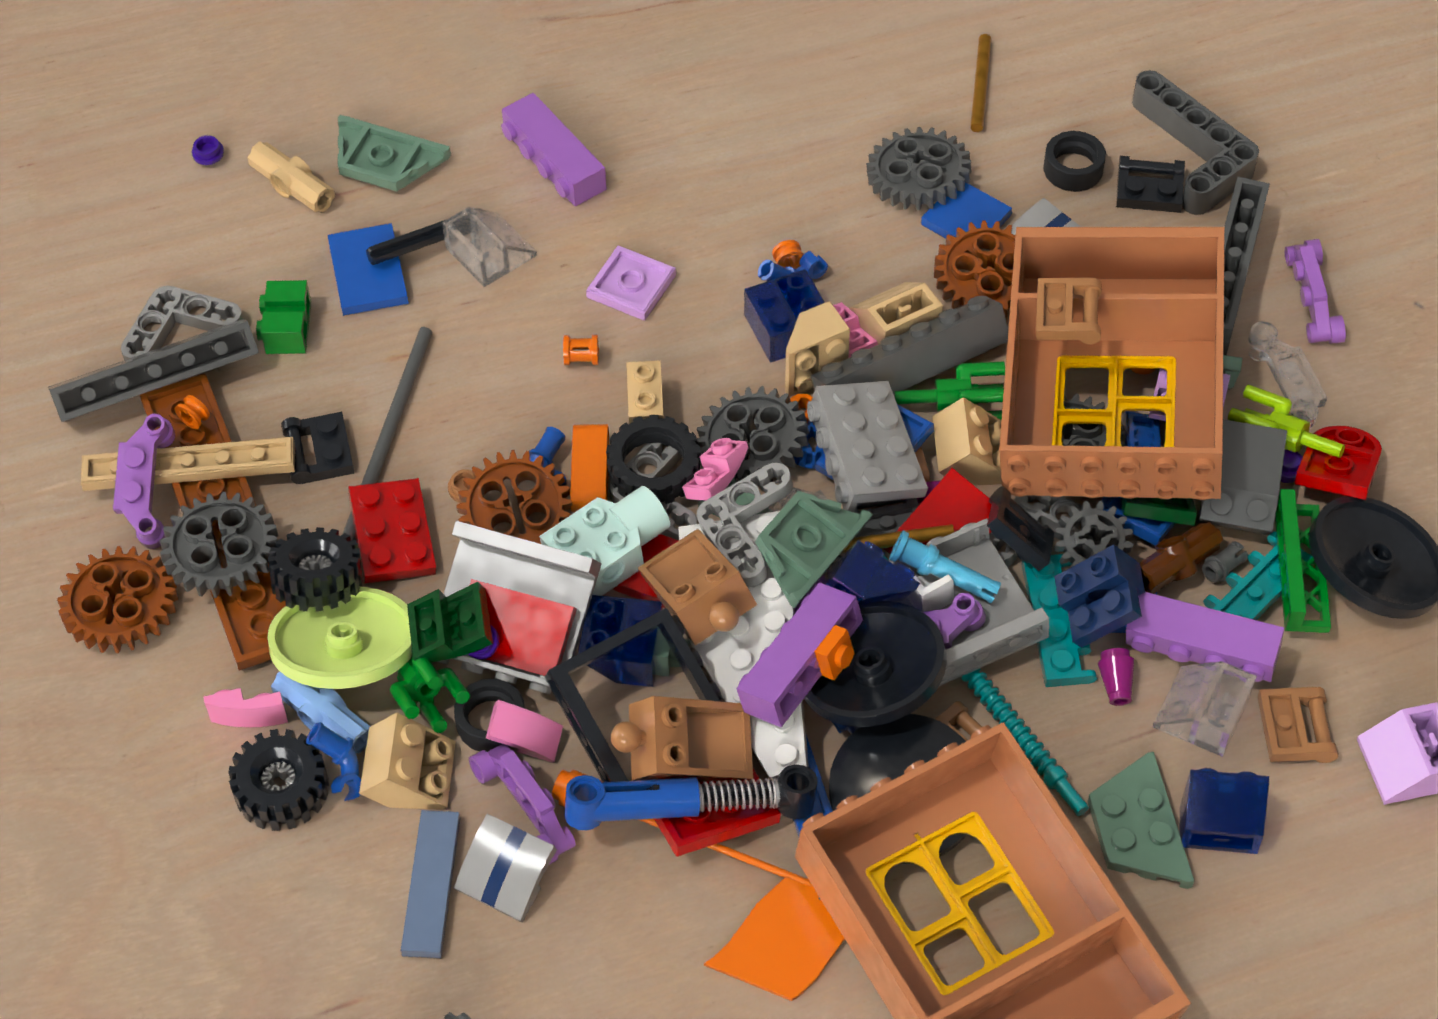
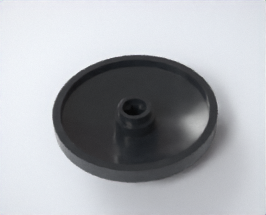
M1350 496L1341 497L1329 502L1322 508L1311 524L1309 546L1320 572L1340 594L1367 611L1396 619L1415 618L1429 612L1438 602V545L1420 524L1401 510L1385 502L1368 497L1366 500Z
M872 601L859 604L863 621L850 637L855 653L850 665L844 668L835 680L820 676L804 697L812 710L834 723L867 727L889 723L907 716L931 698L944 677L947 653L941 632L935 622L925 613L912 606L892 601Z
M908 714L898 720L881 725L858 728L842 744L831 767L829 796L832 811L837 810V805L850 796L857 795L860 798L871 792L872 786L887 777L894 780L902 776L905 769L919 760H924L926 763L938 757V752L945 746L954 742L961 745L966 741L946 724L918 714ZM957 833L946 838L939 848V857L955 848L967 834ZM903 862V863H900V864H914V863Z

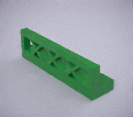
M1280 489L1275 513L1284 630L1329 633L1331 620L1327 580L1320 572L1313 557L1307 562L1301 558L1300 544L1303 542L1310 548V527L1303 532L1298 527L1297 517L1310 516L1312 524L1320 509L1319 505L1296 504V495L1293 489ZM1304 573L1317 582V587L1310 593L1304 589ZM1306 604L1311 605L1320 613V620H1304Z

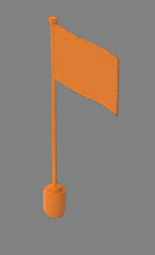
M574 769L571 772L562 770L553 786V799L558 800L559 805L565 807L567 784L571 779L586 774ZM654 819L640 820L659 828ZM719 843L708 846L710 849L781 876L783 879L755 905L731 940L714 957L705 962L704 966L793 1001L817 980L845 940L844 936L822 900L818 898L817 892L809 879Z

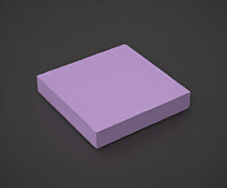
M618 245L587 288L586 296L591 300L645 321L675 278L676 268Z

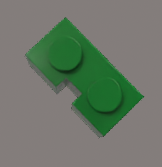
M307 280L267 281L265 294L260 295L259 298L260 313L263 316L262 320H257L256 323L257 340L263 341L266 354H305L311 311V297Z

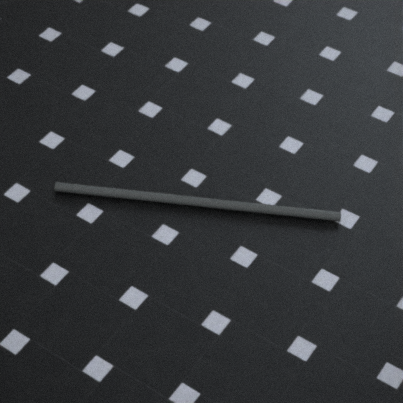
M427 327L419 329L361 485L377 483L432 336L431 329ZM350 512L343 534L346 533L351 536V541L356 540L352 512Z

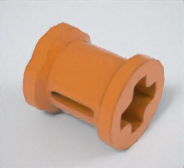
M564 335V365H570L571 362H592L593 365H598V335H592L591 338H570L569 335ZM575 349H589L587 351H574Z

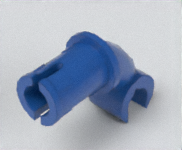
M808 251L801 257L800 267L796 269L790 266L782 267L771 260L763 261L758 268V277L763 281L776 285L781 292H789L811 278L818 279L822 277L828 269V264L820 255L816 257L811 251Z
M547 427L535 449L529 450L530 460L534 462L541 455L544 460V468L553 463L554 456L566 440L563 432L554 427ZM556 470L553 476L562 474V472ZM564 475L565 482H564L561 486H567V481H566L565 475Z
M321 722L316 723L310 730L306 743L332 757V763L339 764L341 769V775L332 781V794L341 792L346 783L349 787V792L344 801L359 797L361 795L359 794L361 778L359 777V761L353 747V739L350 737L343 738L325 727Z

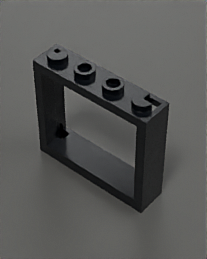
M667 608L549 669L544 677L593 766L604 782L628 781L569 674L642 635L659 628L699 700L720 701L722 699L721 692L712 679L708 681L702 671L703 661L698 651L694 647L689 648L683 637L685 631L681 621L676 615L671 616Z

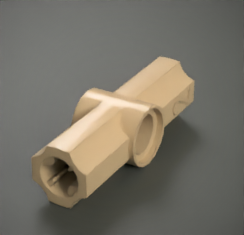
M259 141L252 147L251 153L247 157L249 165L267 177L281 196L288 198L292 195L314 212L320 211L323 213L330 207L335 197L334 189L314 176L309 166L300 157L294 156L290 159L268 142L262 143Z

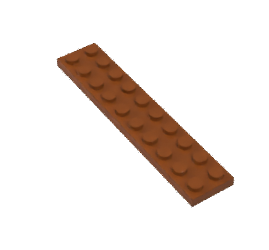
M206 373L140 395L146 415H161L171 423L175 430V439L166 448L232 442ZM187 395L198 398L210 412V417L206 421L201 420V427L196 430L184 424L175 413V407L180 403L184 404L183 399ZM245 477L171 483L179 506L183 505L189 509L194 508V498H197L201 503H205L209 493H211L214 500H219L222 492H226L228 500H232L236 493H240L242 502L250 497L253 498ZM218 520L212 522L218 546V555L221 561V568H226L227 560L222 545V536ZM270 571L269 573L257 572L259 583L251 580L245 581L246 591H243L237 585L233 587L232 596H229L225 589H220L217 598L213 597L239 671L271 660L267 638L269 626L274 617L286 606V602L280 603L276 599V594L273 595Z

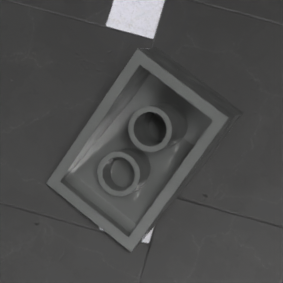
M1223 419L1221 499L1201 500L1197 523L1210 522L1213 526L1269 535L1273 531L1287 430Z

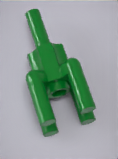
M1005 362L959 364L956 368V379H935V389L895 391L896 403L898 405L936 403V411L940 412L963 397L974 404L1003 402V384H971V377L1005 375ZM1002 410L987 411L998 419H1002Z
M413 656L398 670V682L390 686V693L408 719H414L421 711L436 733H442L447 729V722L434 705V697L439 693L441 687L446 686L459 704L466 703L470 698L469 692L451 668L446 667L436 670L428 659L419 658L414 661Z

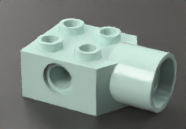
M641 486L617 503L597 497L540 535V541L543 545L590 557L601 563L590 601L591 604L639 571L638 567L644 564L641 546L670 527V520L666 510L654 493L647 487Z

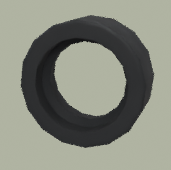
M1066 131L1052 137L1046 145L1043 170L1046 178L1054 186L1066 191L1077 192L1094 187L1103 177L1106 159L1104 145L1095 136L1082 131ZM1064 154H1080L1087 157L1093 164L1086 168L1075 169L1062 165L1056 158Z
M496 678L481 679L469 684L466 687L470 694L469 700L464 704L457 702L454 704L457 732L461 740L476 751L485 750L488 752L502 743L486 739L488 730H480L470 724L468 715L471 710L484 702L498 700L525 709L524 700L519 690L509 682Z

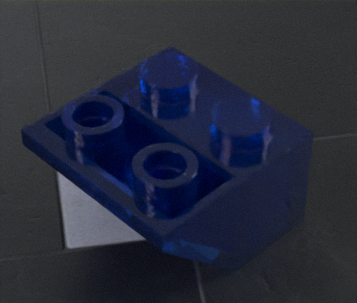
M806 269L744 289V316L770 363L786 358V348L799 314L825 303Z
M858 540L845 553L825 582V585L856 596L858 604L863 605L878 601L893 602L903 600L914 592L921 583L914 579L915 573L901 563L894 565L883 557L884 552L878 546L869 541L862 543Z
M592 595L584 621L578 654L663 610L662 601ZM659 628L642 635L587 666L617 684L654 687L656 675L654 652Z
M1211 768L1190 769L1180 804V837L1183 847L1258 854L1264 836L1269 776H1261L1248 771L1226 773L1218 772Z

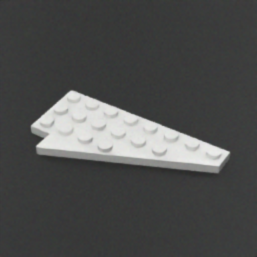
M780 511L756 514L740 523L756 547L755 541ZM721 520L714 521L719 530L723 526ZM700 524L678 527L679 540L696 529L703 533ZM736 536L728 537L724 540L722 547L734 549L740 545L741 539ZM745 556L741 559L744 570H748L750 573L756 570L755 567L750 566ZM766 561L767 576L765 580L758 586L748 587L757 605L739 617L738 624L734 629L727 632L717 631L696 646L691 641L692 646L701 656L705 669L718 686L725 702L741 703L736 690L741 678L750 672L759 660L762 651L771 645L780 633L784 623L789 621L795 614V608L789 604ZM803 700L782 728L750 715L752 749L769 779H774L777 775H780L784 768L796 764L809 767Z

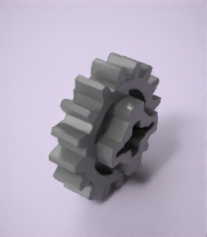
M1084 501L1081 511L1075 506L1070 507L1069 517L1061 516L1058 524L1062 528H1056L1053 536L1060 540L1056 542L1054 551L1064 552L1059 562L1061 564L1070 562L1073 567L1112 545H1117L1125 553H1130L1133 543L1125 540L1131 538L1133 530L1123 529L1127 521L1126 516L1117 519L1114 516L1117 508L1114 506L1108 512L1104 511L1102 501L1098 502L1096 508H1091L1089 502ZM1081 522V531L1074 532V534L1070 536L1071 529L1076 524ZM1088 536H1092L1093 540H1087ZM1094 541H1100L1098 545L1094 544Z

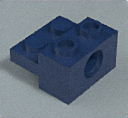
M1115 545L1054 576L1059 606L1068 612L1072 642L1081 648L1142 617L1138 596L1145 593L1140 563Z

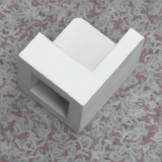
M910 568L902 571L904 594L918 610L922 612L940 610L953 603L954 580L950 575L938 578L929 573L927 576L920 575L916 577Z

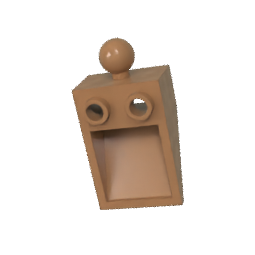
M699 529L691 532L638 567L643 578L665 608L668 609L671 616L676 615L681 621L685 634L695 646L717 631L727 632L734 629L738 624L739 617L757 605L739 571Z
M652 696L629 704V722L617 724L611 732L613 746L620 752H631L632 781L697 778L698 782H709L718 780L744 781L745 779L749 781L753 779L750 715L744 713L741 703Z

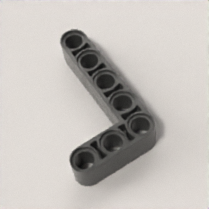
M1147 70L1137 75L1132 99L1133 107L1206 161V163L1190 173L1186 178L1182 205L1186 212L1194 215L1208 212L1234 192L1237 177L1253 178L1259 155V148L1253 141L1160 73Z

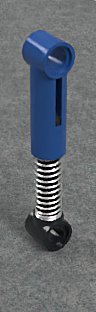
M796 764L787 766L781 771L780 775L770 780L765 778L762 781L759 778L757 781L751 779L749 782L745 779L743 783L740 780H737L736 783L733 780L729 783L726 780L723 783L718 780L716 784L710 781L709 785L704 781L702 786L697 778L601 782L593 776L582 775L571 779L566 786L564 817L571 827L586 831L596 828L604 821L698 817L700 810L703 812L705 807L708 808L709 812L711 807H714L717 812L718 807H721L722 811H724L725 806H728L729 810L732 809V806H735L736 810L739 809V806H742L744 810L746 805H748L751 810L753 805H755L756 809L759 808V805H762L765 809L767 804L770 808L774 809L776 807L785 817L801 819L810 815L814 808L817 776L809 767Z

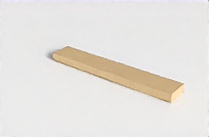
M293 437L160 448L157 449L154 485L295 472ZM118 452L82 455L81 486L83 491L115 488Z

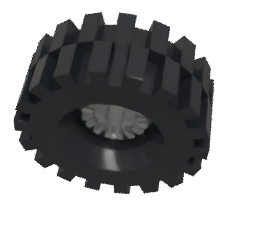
M316 527V532H309L308 528L301 529L300 535L296 536L294 532L287 534V541L280 538L276 542V548L271 547L269 551L268 562L273 595L276 594V599L280 603L285 601L286 606L293 609L296 605H299V611H308L309 607H315V612L323 611V606L329 605L331 609L339 607V601L345 604L351 601V594L356 596L359 593V586L362 587L361 555L356 540L351 541V536L346 533L339 536V530L331 529L328 533L324 532V528Z
M278 729L270 730L271 737L264 738L261 732L254 736L256 743L253 745L248 741L241 745L243 755L236 752L232 758L234 766H229V784L239 811L243 812L244 818L249 822L254 819L256 826L264 829L267 823H270L272 831H280L281 824L287 823L288 829L296 828V820L301 818L304 824L311 820L309 812L313 810L318 813L322 808L320 799H327L328 790L326 786H329V778L322 753L320 754L319 749L306 743V735L301 733L298 739H296L294 730L286 729L285 736H280ZM280 777L286 781V786L284 787L283 785L280 788L274 784V779Z

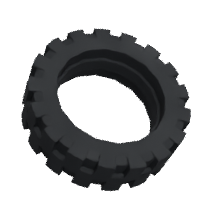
M649 415V418L645 419L642 416L634 418L632 423L627 424L626 422L621 425L619 432H614L611 436L610 445H607L608 475H610V482L614 488L618 487L619 494L623 497H626L639 487L645 486L654 493L660 502L665 501V504L675 502L676 497L680 496L682 498L685 496L682 487L700 470V446L697 445L696 435L693 432H689L687 425L682 422L680 424L676 423L672 417L666 416L663 419L659 418V415ZM646 443L670 445L679 451L683 457L681 465L674 472L655 478L635 474L627 468L624 461L634 448Z

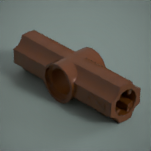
M1200 522L1184 534L1167 538L1156 544V552L1140 562L1145 592L1155 594L1170 582L1179 581L1194 575L1198 571L1196 565L1220 549V543L1223 541L1220 530L1215 528L1210 522Z

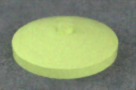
M359 586V593L356 596L351 594V601L346 604L339 601V607L334 609L327 605L323 606V611L315 612V607H309L308 611H299V605H296L293 609L285 606L274 617L268 630L269 653L275 667L288 678L317 688L343 689L367 685L395 673L412 657L407 604L393 594L370 587Z

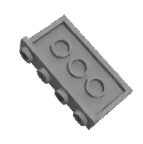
M889 381L816 386L812 401H809L807 404V414L809 420L814 422L817 430V445L819 448H823L826 457V471L829 476L833 477L835 497L837 502L842 504L843 509L855 512L857 503L925 497L928 487Z

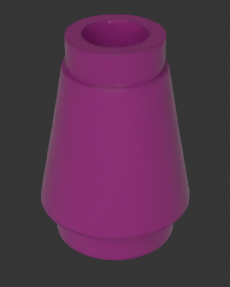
M1125 648L1104 650L1100 653L1101 660L1097 664L1109 697V703L1114 706L1127 705L1132 702L1135 660L1130 656V651Z

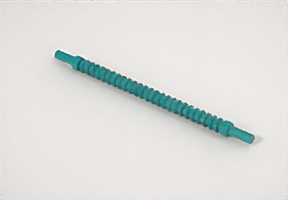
M880 549L864 551L874 565H880L889 561ZM981 668L961 677L962 681L968 682L969 689H975V697H981L980 703L987 705V712H994L992 718L1000 720L999 724L1004 722L1016 742L1019 743L1022 751H1025L1028 760L1032 759V766L1034 768L1038 767V775H1044L1043 781L1049 789H1056L1077 816L1083 815L1089 809V806L1068 782L1067 772L1062 766H1056L1057 760L1055 758L1049 759L1050 752L1048 750L1043 751L1044 744L1042 742L1036 743L1038 737L1035 734L1030 735V727H1023L1025 721L1017 719L1018 712L1011 711L1012 705L1005 703V696H998L1000 690L992 688L993 681L986 680L987 674L985 672L980 673Z

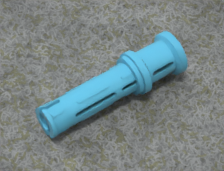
M904 530L899 535L889 557V560L893 562L899 560L916 568L917 573L922 576H927L929 573L938 578L950 575L954 580L955 586L986 600L990 604L995 599L993 594L997 595L1001 585L999 581H994L939 554L937 546L933 544L927 546L910 538L909 533Z

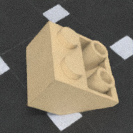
M905 282L851 306L849 309L858 315L860 327L877 340L878 344H881V340L888 336L900 335L909 331L910 327L916 323L929 322L939 317V314L943 311V305L926 283Z
M830 301L801 312L798 316L786 348L785 393H788L789 397L799 392L810 390L813 387L811 375L822 371L823 366L849 358L850 328Z
M964 397L932 416L938 471L940 474L945 476L953 468L973 485L1002 484L999 454L1002 419H998L985 411L981 406L975 405Z
M398 712L370 726L359 794L389 808L436 810L447 808L456 741L436 733L434 730L412 719H408Z

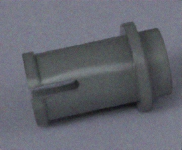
M1233 541L1216 556L1207 557L1202 566L1205 577L1211 582H1223L1226 580L1230 571L1248 559L1247 551L1236 555L1244 546L1239 542Z

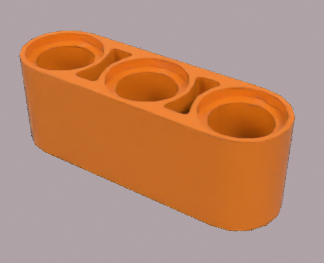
M608 424L573 425L571 512L578 511L597 497L608 501L606 454L607 445H609Z

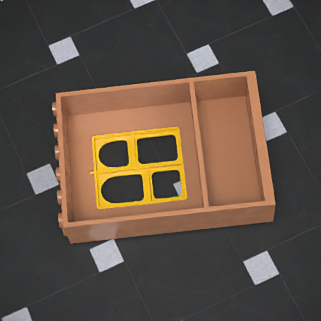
M1016 227L999 447L1002 486L1011 495L1018 497L1030 495L1051 497L1084 496L1089 498L1123 497L1127 499L1135 497L1161 499L1194 498L1199 500L1221 499L1225 227ZM1038 278H1096L1101 281L1102 293L1098 297V325L1101 328V339L1098 343L1090 345L1080 340H1036ZM1073 295V323L1083 322L1084 298L1081 295ZM1069 368H1106L1109 371L1107 408L1065 409L1066 370ZM1128 368H1161L1166 370V395L1124 396L1122 393L1124 370ZM1125 411L1164 412L1166 415L1164 447L1121 446L1122 413ZM1066 424H1103L1107 429L1105 445L1063 446L1062 428Z
M1004 722L993 728L990 725L981 727L970 736V740L961 745H958L956 742L951 743L938 752V757L926 763L924 760H919L907 767L902 776L891 780L890 777L884 778L872 786L871 792L860 798L857 795L850 796L837 805V810L825 816L823 813H818L803 823L795 858L894 1019H1180L1191 1004ZM957 833L969 834L977 838L994 862L992 869L962 885H957L951 880L939 858V848L942 842L950 835ZM903 862L915 863L923 867L950 907V913L947 916L919 931H911L907 927L884 887L887 872L893 866ZM999 883H1007L1011 887L1039 931V936L1036 939L1006 955L1000 954L995 949L968 905V901L971 898ZM956 929H962L967 933L981 955L984 967L953 985H945L925 956L924 947Z

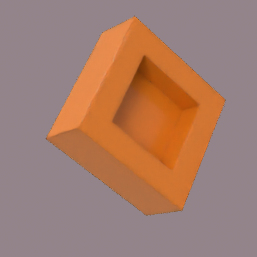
M834 625L814 651L821 675L831 680H835L841 671L850 665L855 654L848 630Z

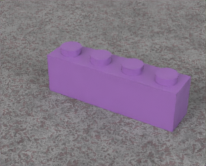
M534 93L502 108L503 123L501 124L503 134L509 141L513 140L519 146L522 155L527 160L531 159L543 178H549L561 197H566L574 206H577L607 190L605 167Z
M818 583L811 594L803 599L800 608L793 617L784 623L780 633L771 645L762 651L759 660L750 672L741 678L736 690L744 713L782 728L821 676L814 652L834 625L847 629L851 637L862 623L863 619L856 596Z
M1148 592L1138 596L1142 617L1127 624L1126 644L1131 645L1135 650L1143 653L1154 651L1166 654L1177 662L1192 661L1204 664L1206 668L1215 672H1224L1226 670L1238 673L1243 678L1254 682L1262 680L1272 681L1282 646L1284 627Z

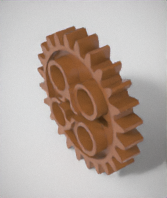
M982 220L981 228H976L970 222L967 232L958 227L956 229V237L947 235L946 245H939L938 255H935L934 278H937V290H943L942 299L953 298L951 308L955 309L960 305L964 306L973 297L986 296L1002 304L1005 318H1007L1011 302L1013 270H1009L1007 267H1013L1016 234H1011L1012 225H1008L1005 230H1001L999 221L994 223L993 228H988L985 220ZM984 248H985V249H989V250H991V251H983V250H981V249H984ZM964 269V270H968V271H970V272H966V273H965V272H961V271H959V270ZM986 288H992V289H994V290H996V291H992V292H991V291H986V290H984V289H986Z
M511 450L509 459L504 460L500 452H497V462L493 464L485 457L483 459L485 465L483 471L473 466L472 472L475 479L464 478V486L468 490L458 491L459 499L464 502L456 505L458 513L463 514L458 519L460 522L492 531L500 522H507L512 526L509 531L503 534L541 544L540 535L571 515L565 511L571 509L572 500L566 498L570 495L569 486H561L565 482L564 475L562 473L553 476L556 471L555 464L553 463L544 468L543 456L540 455L532 462L529 451L524 453L522 459H517L515 450ZM505 479L511 481L514 496L526 529L525 534L519 533L504 485ZM526 480L536 483L533 489L528 491L518 488V485ZM492 490L502 493L499 499L495 501H488L484 498L485 494ZM534 512H541L546 515L545 519L539 523L530 522L528 517Z
M117 546L114 555H109L106 549H102V558L97 559L90 554L88 555L90 564L87 566L82 563L76 564L79 571L78 574L67 573L66 576L69 584L60 585L63 596L57 598L61 608L58 612L67 633H72L77 643L84 640L87 649H91L97 643L101 653H104L109 645H113L115 652L119 653L122 644L127 643L132 651L135 649V641L138 639L147 645L149 643L147 634L152 633L160 636L161 632L158 625H170L168 614L176 613L177 611L174 604L175 601L179 600L176 591L177 585L174 583L172 575L167 574L161 557L157 556L152 559L149 550H145L139 556L135 546H132L127 554H123L121 546Z

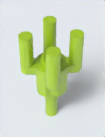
M1249 384L1244 389L1243 398L1274 408L1271 414H1263L1249 408L1242 411L1232 407L1228 414V420L1287 430L1285 449L1299 453L1304 445L1341 458L1345 449L1344 444L1310 433V422L1289 415L1292 407L1290 399Z

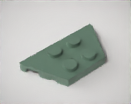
M341 114L338 116L339 175L397 192L445 162L451 156L450 146Z
M797 491L759 534L755 544L793 608H796L868 523L873 515L872 513L863 509L860 514L841 509V503L829 499L821 500L815 495Z
M1148 752L1089 794L1087 802L1107 869L1122 873H1136L1142 878L1153 881L1160 877L1180 882L1179 887L1189 889L1193 887L1194 878L1154 752Z

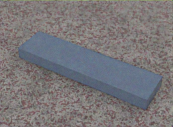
M421 810L401 944V954L404 957H442L460 825L459 812Z

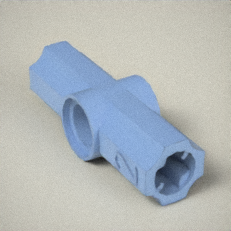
M281 672L276 674V678L271 685L272 692L281 693L282 700L297 712L307 728L311 730L316 723L321 722L325 727L341 737L352 738L356 753L359 754L366 748L370 726L347 708L344 700L334 689L304 685L288 678Z

